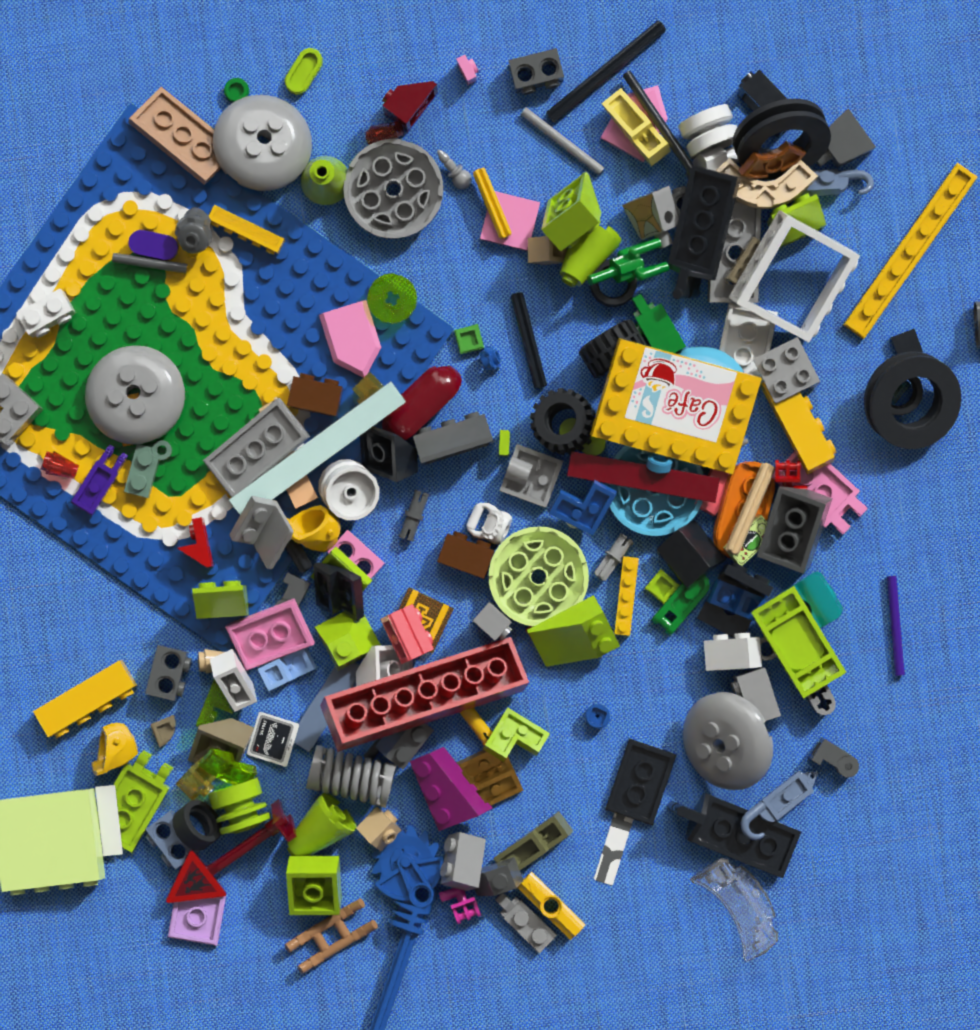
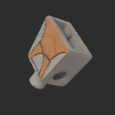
M669 186L622 205L639 238L642 240L651 236L659 238L661 241L659 249L673 244L668 230L677 226L679 218Z

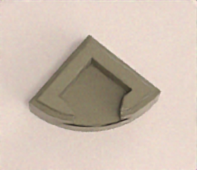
M175 715L150 724L159 747L167 744L173 737L176 729Z

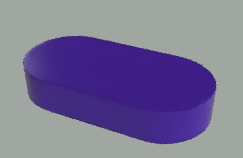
M137 230L129 237L130 249L140 256L169 261L175 258L179 251L177 241L169 235Z

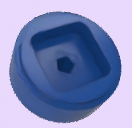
M602 704L589 706L585 712L587 724L594 729L604 728L610 720L609 710Z

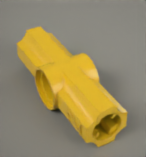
M532 871L517 887L570 940L586 925ZM549 899H553L558 903V908L554 912H548L544 909V903Z

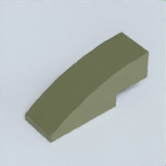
M558 811L495 856L494 860L500 862L515 857L521 870L567 838L573 830L560 811Z

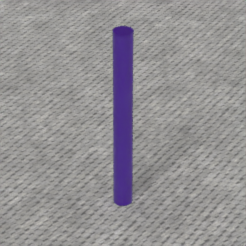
M886 576L895 676L905 675L897 576Z

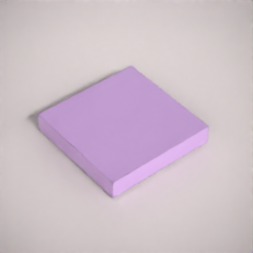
M226 896L174 902L168 937L217 946Z

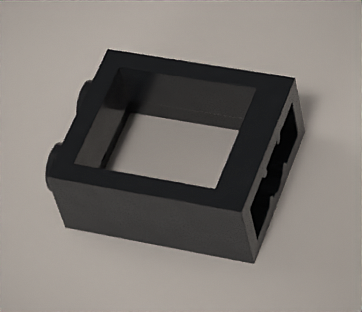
M760 69L755 74L752 71L748 73L738 86L740 90L737 96L752 112L766 104L787 99ZM785 131L779 132L775 136L779 138Z

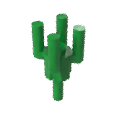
M655 238L619 250L617 257L609 261L608 269L587 276L588 283L593 285L610 278H614L616 283L623 281L631 283L635 278H637V281H642L669 271L667 262L644 268V261L640 256L643 253L660 248L661 241L659 238Z

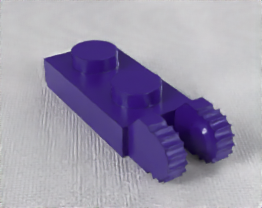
M109 445L99 461L95 462L71 501L72 504L91 516L95 514L128 455L122 453L112 469L106 466L105 463L114 453L115 447Z

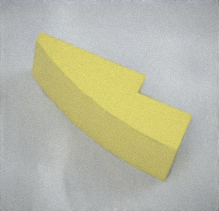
M621 88L602 103V106L651 167L671 151L668 142L653 127L652 122Z

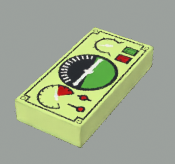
M758 514L754 518L738 555L728 553L732 560L741 566L760 548L768 523L762 515Z

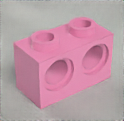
M349 530L328 551L330 553L335 547L339 549L344 544L350 545L353 552L349 559L357 566L361 561H368L371 565V571L367 576L371 579L385 565L379 557Z

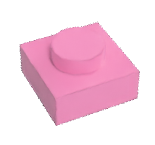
M466 55L457 58L456 63L466 83L470 85L477 81L476 73L479 71L473 59L468 60Z

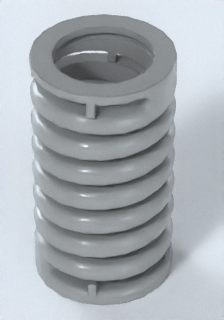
M317 745L306 789L318 792L322 789L326 794L331 791L335 796H338L341 792L343 798H348L350 795L352 800L359 798L363 803H366L369 799L371 805H379L386 808L396 764L385 762L381 767V761L375 760L372 765V759L367 757L362 765V756L357 755L353 762V754L347 753L344 759L343 751L337 752L334 759V749H327Z

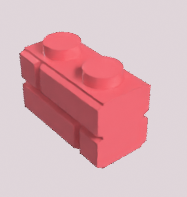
M413 604L380 619L401 664L434 649L432 646L433 638L428 631H425L421 623L422 615L417 608H414Z

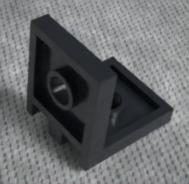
M735 562L732 565L723 566L717 579L763 598L770 596L773 587L769 586L770 580L758 574L754 575V577L746 574L748 569ZM707 599L697 616V619L735 638L736 633H746L752 620L738 614L727 615L723 608L707 602Z

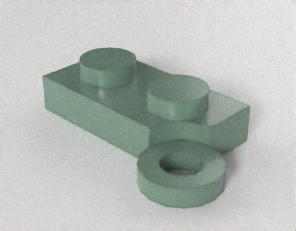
M160 440L153 447L141 444L136 445L124 492L150 498L159 461L168 459L172 454V447L168 442ZM160 446H165L167 449L164 455L158 454Z

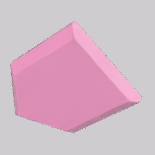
M658 85L643 89L666 123L668 118ZM627 94L659 132L635 94ZM611 118L600 139L644 162L645 158Z
M367 300L320 314L319 317L333 362L365 379L381 350Z

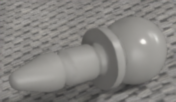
M439 149L437 151L438 157L444 163L447 170L450 171L447 176L452 178L453 185L458 189L468 188L472 182L470 173L462 170L461 164L456 166L454 161L450 159V156Z

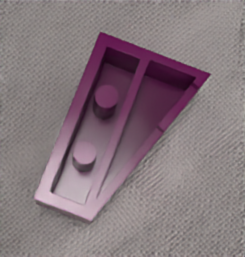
M444 747L410 761L438 831L475 818L493 809L488 802L485 803L479 796L475 785L470 784L463 776V770Z

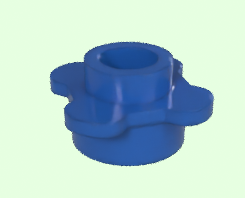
M491 346L485 347L484 351L480 352L483 366L487 371L491 369L499 370L501 358L496 349L493 350Z

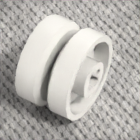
M727 104L718 105L699 112L678 125L682 139L691 140L686 147L691 159H695L696 156L708 149L719 146L725 149L733 145V135L737 125L728 124L733 115Z
M341 459L331 463L322 472L319 479L318 492L321 500L337 517L344 520H359L367 516L375 508L379 500V486L376 478L361 463L354 460Z

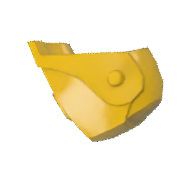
M322 505L308 508L290 519L287 518L294 530L291 539L308 549L326 552L338 542L341 530L340 520L333 512Z
M111 723L102 727L97 760L91 762L94 775L98 776L114 768H119L127 764L138 754L136 740L125 724Z

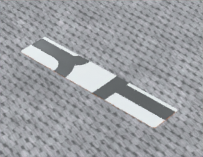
M614 813L594 880L613 885L633 819Z

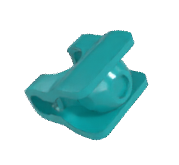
M813 572L791 586H795L802 600L810 605L812 616L819 628L840 617L843 607L821 572Z

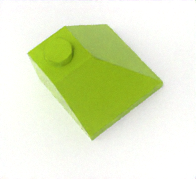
M342 612L314 627L338 671L364 658L372 646H381L365 615L356 621Z

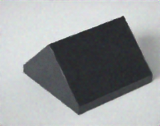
M696 521L676 530L656 549V552L686 589L726 560Z

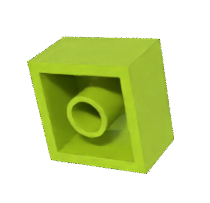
M289 856L286 871L289 915H340L342 890L339 856Z

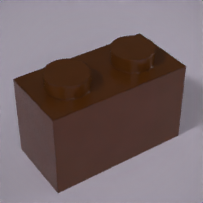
M300 373L299 377L293 376L287 403L288 407L338 417L344 389L342 386H338L339 381L325 378L323 383L314 381L315 376Z
M456 531L453 532V535L447 533L437 562L484 579L494 554V550L490 549L491 544L478 539L476 544L467 541V535Z

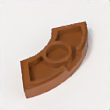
M785 141L781 146L770 152H753L738 171L741 176L746 178H766L768 174L779 170L783 172L801 160L806 152L802 147Z

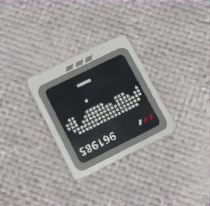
M259 712L247 754L286 767L299 724Z

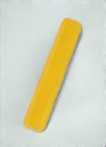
M477 169L473 172V176L500 239L507 238L511 235V230L486 169Z

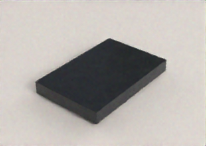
M629 738L605 810L653 826L677 754Z

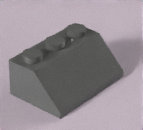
M477 411L465 415V420L457 423L455 419L440 423L441 427L434 430L431 429V426L419 429L417 431L418 435L413 436L422 466L492 445L493 438L485 414L479 415Z
M780 486L757 557L804 574L811 567L833 498L811 490Z

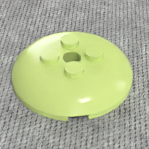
M548 527L525 528L507 537L495 551L489 567V586L496 604L508 617L528 626H536L583 601L588 588V566L583 552L569 536ZM542 570L546 575L545 581L541 584L534 583L531 579L533 571Z

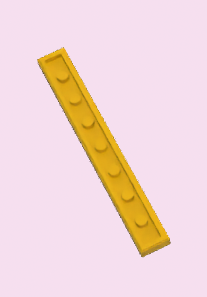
M959 163L954 166L843 326L862 339L866 337L977 179L975 174Z

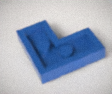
M596 480L592 483L584 500L560 490L549 510V514L593 536L615 498L617 491Z

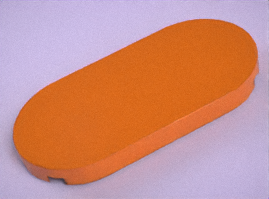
M753 461L742 462L736 465L734 473H729L713 529L714 544L725 557L731 558L723 547L728 543L762 463ZM771 478L756 513V516L760 514L766 521L775 492V481L773 478Z

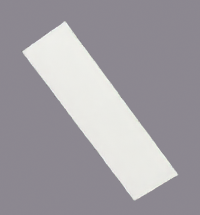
M115 785L95 787L103 856L123 854Z

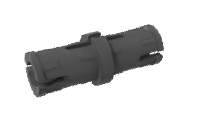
M414 490L409 510H406L404 513L406 518L398 536L405 539L409 529L407 540L414 542L419 522L423 521L424 516L422 514L430 496L427 493H423L420 502H418L421 491Z

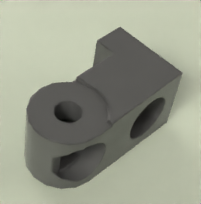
M287 572L283 582L289 585L282 599L275 605L295 599L298 607H300L311 583Z
M822 737L809 756L810 760L819 765L825 760L833 765L836 771L844 777L855 776L859 770V763L855 757Z

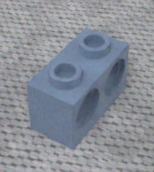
M170 810L145 830L148 832L146 838L154 848L158 846L163 852L161 858L169 868L173 866L177 869L183 864L190 848L184 845L177 837L173 828L175 813L173 810ZM166 824L171 830L169 837L164 838L159 835V825ZM180 844L184 846L186 850L184 857L179 858L174 855V845Z

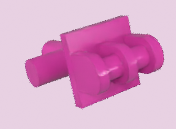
M451 888L439 893L442 902L457 898L458 903L451 905L457 924H461V921L464 919L469 921L475 915L481 916L475 897L467 899L464 890ZM474 905V908L468 910V906ZM464 909V912L458 914L457 910Z

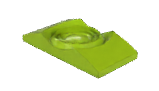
M795 586L751 611L765 639L803 699L847 673Z

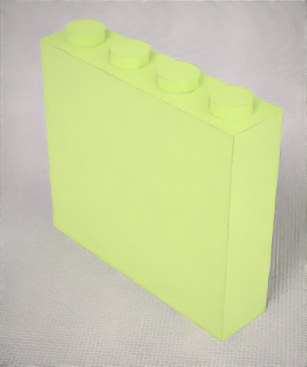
M95 788L0 800V882L2 892L10 891V895L25 894V889L34 888L35 892H44L50 890L49 886L56 885L59 886V890L74 888V883L83 882V887L98 885V880L106 878Z

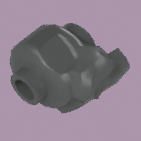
M193 207L184 214V217L178 221L175 228V235L178 237L180 246L184 251L191 254L201 253L212 241L211 219L200 208Z

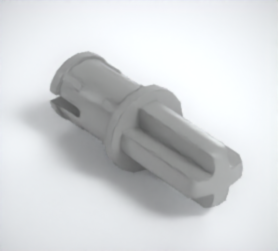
M620 533L610 550L605 551L606 556L594 571L595 576L599 579L606 581L617 564L622 563L621 558L631 544H633L630 538L626 539V535Z

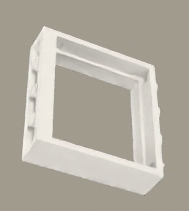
M779 210L729 298L745 309L810 342L812 337L817 335L823 318L830 313L833 306L832 303L837 294L843 291L845 281L850 272H853L857 267L860 255ZM791 227L843 255L801 328L749 301Z

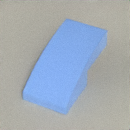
M308 648L281 657L259 668L258 671L268 691H271L317 667Z

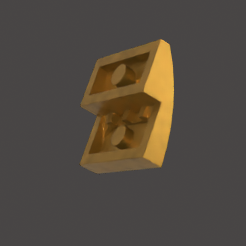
M482 750L456 762L463 770V776L470 784L475 785L478 789L476 792L485 803L488 802L490 805H493L523 791L508 757L503 762Z

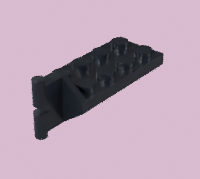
M697 165L691 166L668 260L669 269L679 273L676 288L672 293L675 299L696 298L700 295L699 288L702 279L716 280L741 177Z
M707 793L702 794L694 809L674 801L668 803L670 811L689 819L686 840L780 878L784 877L801 831L776 821L772 823L766 822L758 815L750 822L749 829L754 834L764 833L765 836L759 840H752L743 834L740 825L743 815L748 811L747 809Z

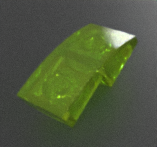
M211 748L199 761V766L206 772L232 785L252 780L257 775L256 766L234 761L233 753Z

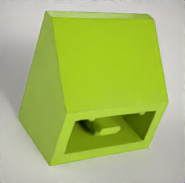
M809 193L795 199V202L790 207L784 204L773 209V212L770 213L771 216L767 220L769 227L778 211L781 210L817 231L827 225L817 194L810 197ZM791 227L779 249L808 235Z
M224 581V586L216 587V583L213 582L198 583V588H192L196 618L249 616L247 586L241 585V581Z

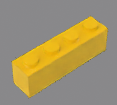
M763 382L761 389L798 459L801 460L806 474L808 475L834 462V454L837 453L832 441L830 439L826 441L822 434L825 429L820 419H814L810 411L813 409L809 398L807 396L803 397L801 392L785 400L774 403Z
M119 660L34 710L33 713L47 737L55 735L57 739L68 733V727L75 722L79 726L90 720L89 714L97 709L101 713L112 707L111 701L120 697L123 700L134 694L132 689L138 685L123 660Z

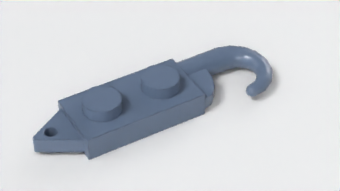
M812 170L818 175V178L800 196L807 193L810 196L816 194L817 196L840 195V193L847 189L849 180H864L867 183L864 189L858 191V194L862 195L872 190L874 180L869 173L863 170Z
M795 772L743 815L740 823L743 834L752 840L763 838L765 836L764 833L754 834L750 831V822L758 815L770 823L779 820L814 792L812 788L818 772Z

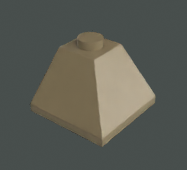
M232 718L200 725L188 760L234 779L249 745L254 727Z

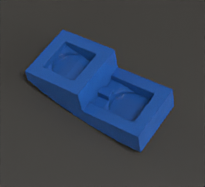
M717 578L707 599V602L753 621L755 619L751 611L760 607L766 601L763 597Z

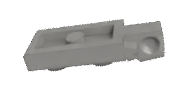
M501 893L496 898V901L504 908L500 914L539 953L557 936L522 900L515 897L511 901L504 893Z

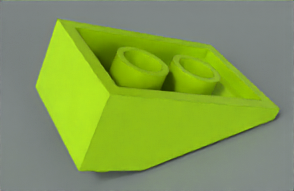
M584 172L547 202L541 230L560 251L566 247L572 248L580 241L582 235L586 232L588 234L594 232L600 225L601 210L587 172Z
M594 595L527 630L546 667L599 658L620 647Z

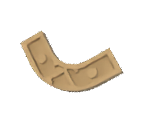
M730 158L716 170L741 177L736 200L744 205L760 209L777 208L792 202L818 178V175L802 160H799L781 177L766 182L741 176L738 171L740 167Z

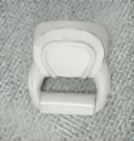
M478 503L474 506L466 524L467 531L473 537L488 540L492 544L499 545L504 541L509 531L512 516L507 512L498 510L490 503ZM485 508L489 511L484 526L481 531H475Z

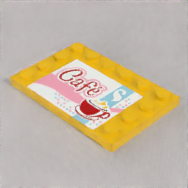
M618 338L590 435L733 474L762 378Z

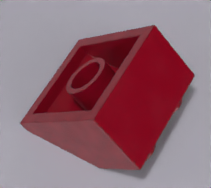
M434 81L399 85L394 91L390 89L382 99L384 102V114L408 132L437 95V84Z

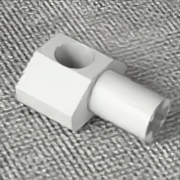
M722 146L700 153L692 163L716 171L729 158L736 164L739 161L734 147L724 150Z

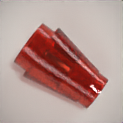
M398 121L372 125L366 131L367 143L370 145L385 139H397L404 133L403 126Z
M47 451L40 470L45 471V474L74 479L79 465L55 451L53 453Z

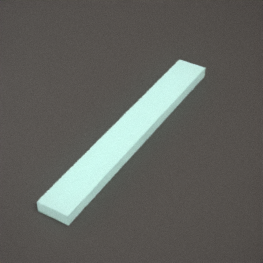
M390 381L238 492L229 501L241 515L251 496L274 499L406 402Z

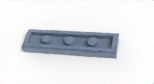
M353 663L340 671L336 667L333 669L298 723L299 728L294 741L295 744L308 752L311 751L327 726L320 707L324 697L352 688L356 682V670L360 665Z

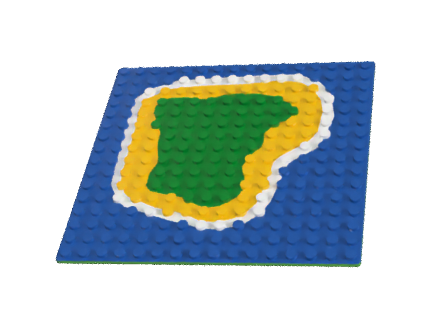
M130 104L126 107L0 286V375L2 373L7 375L44 409L10 446L0 440V496L222 652H227L232 648L233 643L225 628L226 625L247 616L197 619L192 588H198V583L213 582L216 583V587L224 586V581H241V585L247 586L249 615H252L258 611L293 560L286 548H284L280 559L276 562L273 569H267L254 545L232 541L229 534L240 514L229 501L231 496L203 460L250 422L251 419L256 417L260 413L259 409L273 401L274 397L281 398L287 406L293 376L299 377L300 373L315 376L314 381L323 383L325 378L339 381L338 386L344 388L337 418L288 407L310 436L301 446L390 381L399 393L402 394L426 371L452 334L453 328L257 190L239 185L236 180L225 174L222 169L205 185L128 123L129 118L139 109L135 105ZM216 205L284 238L285 242L280 253L272 255L266 252V248L262 246L258 248L252 245V241L248 239L243 241L238 238L237 234L232 233L231 235L223 231V227L219 226L217 228L210 224L212 231L210 245L201 253L191 254L184 251L180 246L178 237L175 235L176 224L193 207L202 209L209 216L213 206ZM137 230L165 234L173 237L179 246L178 254L169 261L188 264L187 273L113 263L112 256L113 253L145 257L135 254L129 247V237ZM59 288L62 289L76 314L72 315V319L60 326L56 324L49 328L50 332L42 337L37 338L36 336L31 337L28 335L16 313ZM367 300L381 350L364 379L333 362L319 315ZM126 346H146L166 355L179 370L185 387L184 408L174 427L161 438L141 444L153 447L157 441L163 440L172 447L171 456L166 460L159 461L150 498L124 492L136 445L123 446V443L112 440L103 434L91 420L85 403L86 383L94 366L108 353ZM133 388L128 391V395L139 393L140 396L141 393L139 388ZM383 419L374 426L382 429ZM360 436L307 474L318 499L295 509L286 490L274 498L286 518L290 519L303 510L314 506L322 505L329 509L321 500L318 492L321 474L331 463L341 459H351L361 463ZM112 445L115 447L114 453L105 463L106 466L112 469L122 453H125L128 457L95 514L91 516L72 504L71 501L95 462L99 461L106 448ZM165 446L158 448L159 455H164L167 452ZM203 517L205 520L214 567H205L178 549V547L197 544L196 539H191L189 525H193L192 519Z

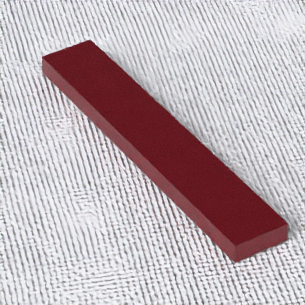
M573 451L571 452L567 473L568 477L590 481L596 480L601 483L716 503L720 478L672 469L668 473H656L649 470L645 464Z

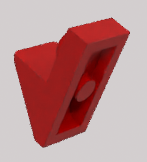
M203 517L192 519L193 525H189L191 539H196L197 544L178 547V549L205 567H214L205 520Z

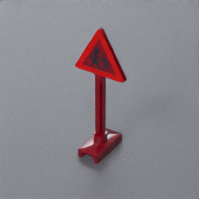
M278 799L271 804L273 819L267 822L264 828L210 865L206 866L195 851L190 849L166 897V902L174 903L226 896V891L214 877L215 874L270 836L274 837L281 832L288 842L297 837L294 819L291 814L286 816L283 813L282 802Z

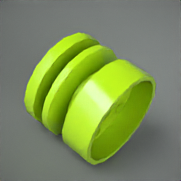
M258 777L208 793L212 809L224 808L226 812L216 819L217 823L225 820L229 821V825L219 828L221 835L226 833L237 834L250 830L271 818L269 812L259 815L257 813L258 809L267 806L266 802L254 803L253 798L263 793Z

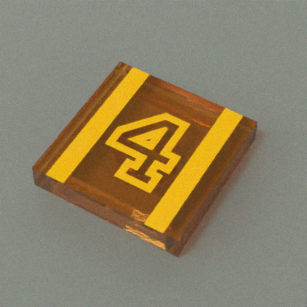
M409 587L398 610L413 604L414 608L420 611L422 615L421 623L425 631H428L433 638L432 646L434 649L429 651L433 653L454 608Z

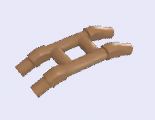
M361 898L340 909V915H330L284 944L289 953L312 938L320 950L318 953L297 966L301 974H304L378 928L376 921L371 920L350 933L343 922L345 918L365 907V903ZM334 925L341 939L329 946L321 933Z

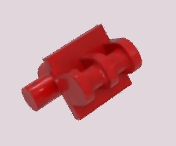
M775 460V482H782V487L807 490V486L792 485V482H800L801 460H797V463H790V460H786V463H779V460Z

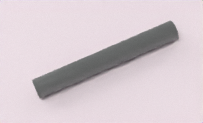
M113 253L112 256L113 263L187 273L188 264L120 253Z

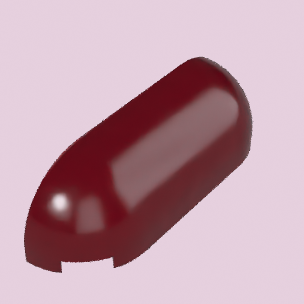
M450 365L429 368L401 394L406 402L383 419L382 429L394 433L404 440L413 436L456 395L462 382L460 373Z

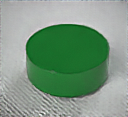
M241 78L230 79L224 87L225 96L231 103L249 96L250 93L247 83Z

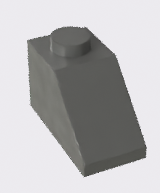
M515 857L481 869L479 888L475 889L477 896H495L517 889L522 883L523 877Z

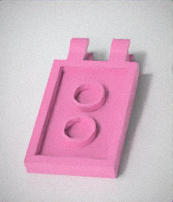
M794 451L787 460H790V463H797L799 459ZM801 464L800 482H792V485L807 486V490L833 498L824 527L826 528L831 523L844 535L851 526L841 518L842 515L851 508L861 517L868 509L855 497L860 491L831 464L808 475ZM776 482L779 486L782 487V482Z

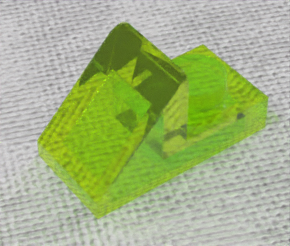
M215 679L196 722V727L215 722L218 712L214 711L215 707L232 714L235 713Z

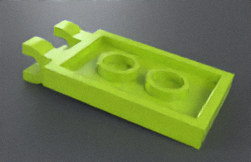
M145 750L140 752L134 765L129 762L124 765L114 783L122 847L131 853L136 848L145 829L150 824L170 787L164 783L174 768L165 762L157 775L146 769L145 766L152 757V754Z

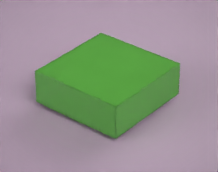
M478 324L454 330L460 355L484 349Z

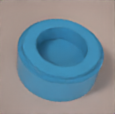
M653 453L648 456L646 467L656 473H668L671 471L673 461L670 457Z

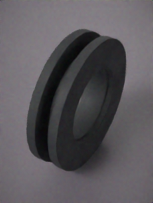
M783 99L766 104L750 113L738 125L733 135V147L740 166L745 163L753 152L765 153L774 150L763 149L761 146L771 136L786 130L803 131L801 136L792 143L804 149L806 154L801 160L808 167L815 164L827 151L831 141V132L821 108L815 103L804 99ZM789 169L783 172L779 170L775 173L768 174V177L759 179H777L781 177L783 174H785Z
M916 351L900 353L883 362L870 377L864 394V410L870 426L886 441L904 449L924 448L939 441L954 425L961 407V388L953 371L935 357ZM915 377L927 378L933 386L934 392L933 403L927 414L918 421L909 424L896 421L892 414L891 402L897 388L908 379Z

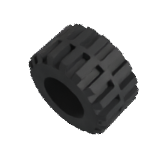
M624 320L586 343L580 349L579 355L594 378H601L608 374L618 338L647 346L632 320Z
M558 388V392L548 391L547 397L542 395L539 398L541 400L539 405L537 403L534 404L535 413L530 415V418L533 420V423H530L531 429L534 431L535 438L547 449L560 455H565V453L571 455L572 451L575 452L574 450L582 451L585 449L583 447L585 443L588 445L591 443L592 440L589 438L596 413L591 407L592 405L579 393L570 389L565 391L563 388ZM564 409L574 410L576 414L574 427L566 434L557 435L553 433L552 420L554 416Z

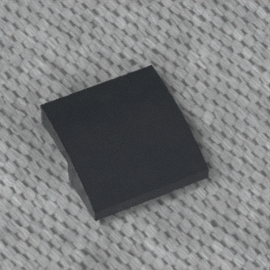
M325 563L313 564L316 604L332 615L342 611L356 621L363 618L364 606L361 576L338 566Z

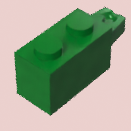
M642 294L632 298V302L637 309L633 313L635 326L646 340L648 346L671 353H677L685 349L686 345L662 303L657 306L653 302L647 305Z

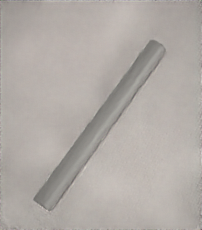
M527 107L521 113L523 118L598 176L602 173L604 167Z

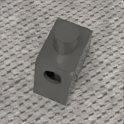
M849 108L829 126L831 132L830 145L816 164L821 167L831 160L835 167L839 168L869 154L875 149L876 146Z

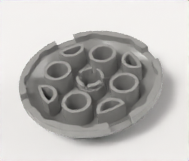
M251 95L233 102L222 112L214 128L213 150L221 169L225 174L236 180L239 185L258 191H271L291 184L303 172L311 156L312 137L306 120L291 104L274 96ZM263 135L270 142L262 144L257 138Z
M385 139L368 145L351 161L346 173V181L344 180V198L353 219L369 233L389 239L405 238L424 229L436 216L443 198V180L435 160L422 147L402 139ZM389 185H399L401 188L400 193L397 196L389 195L387 193Z
M126 346L108 353L94 366L86 383L85 403L91 420L103 434L120 443L138 445L159 439L174 427L184 408L185 387L179 370L166 355L146 346ZM133 388H139L141 391L140 396L136 399L128 398V391Z
M717 692L699 699L689 710L683 726L684 748L696 772L710 784L726 790H743L758 783L769 770L773 757L772 736L768 735L764 724L766 720L763 715L748 700L733 693Z

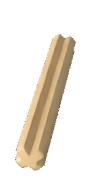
M768 463L761 464L725 547V550L732 555L740 553L774 474L775 467Z

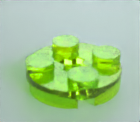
M389 273L374 280L368 292L367 303L371 313L381 322L397 324L407 320L415 311L417 293L410 280L401 275ZM389 292H392L393 295H399L396 305L392 306L391 303L385 302Z

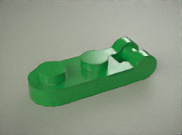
M705 575L688 589L681 584L651 619L655 625L659 624L665 629L664 632L669 637L708 592L710 582ZM668 611L677 616L672 622L665 617Z

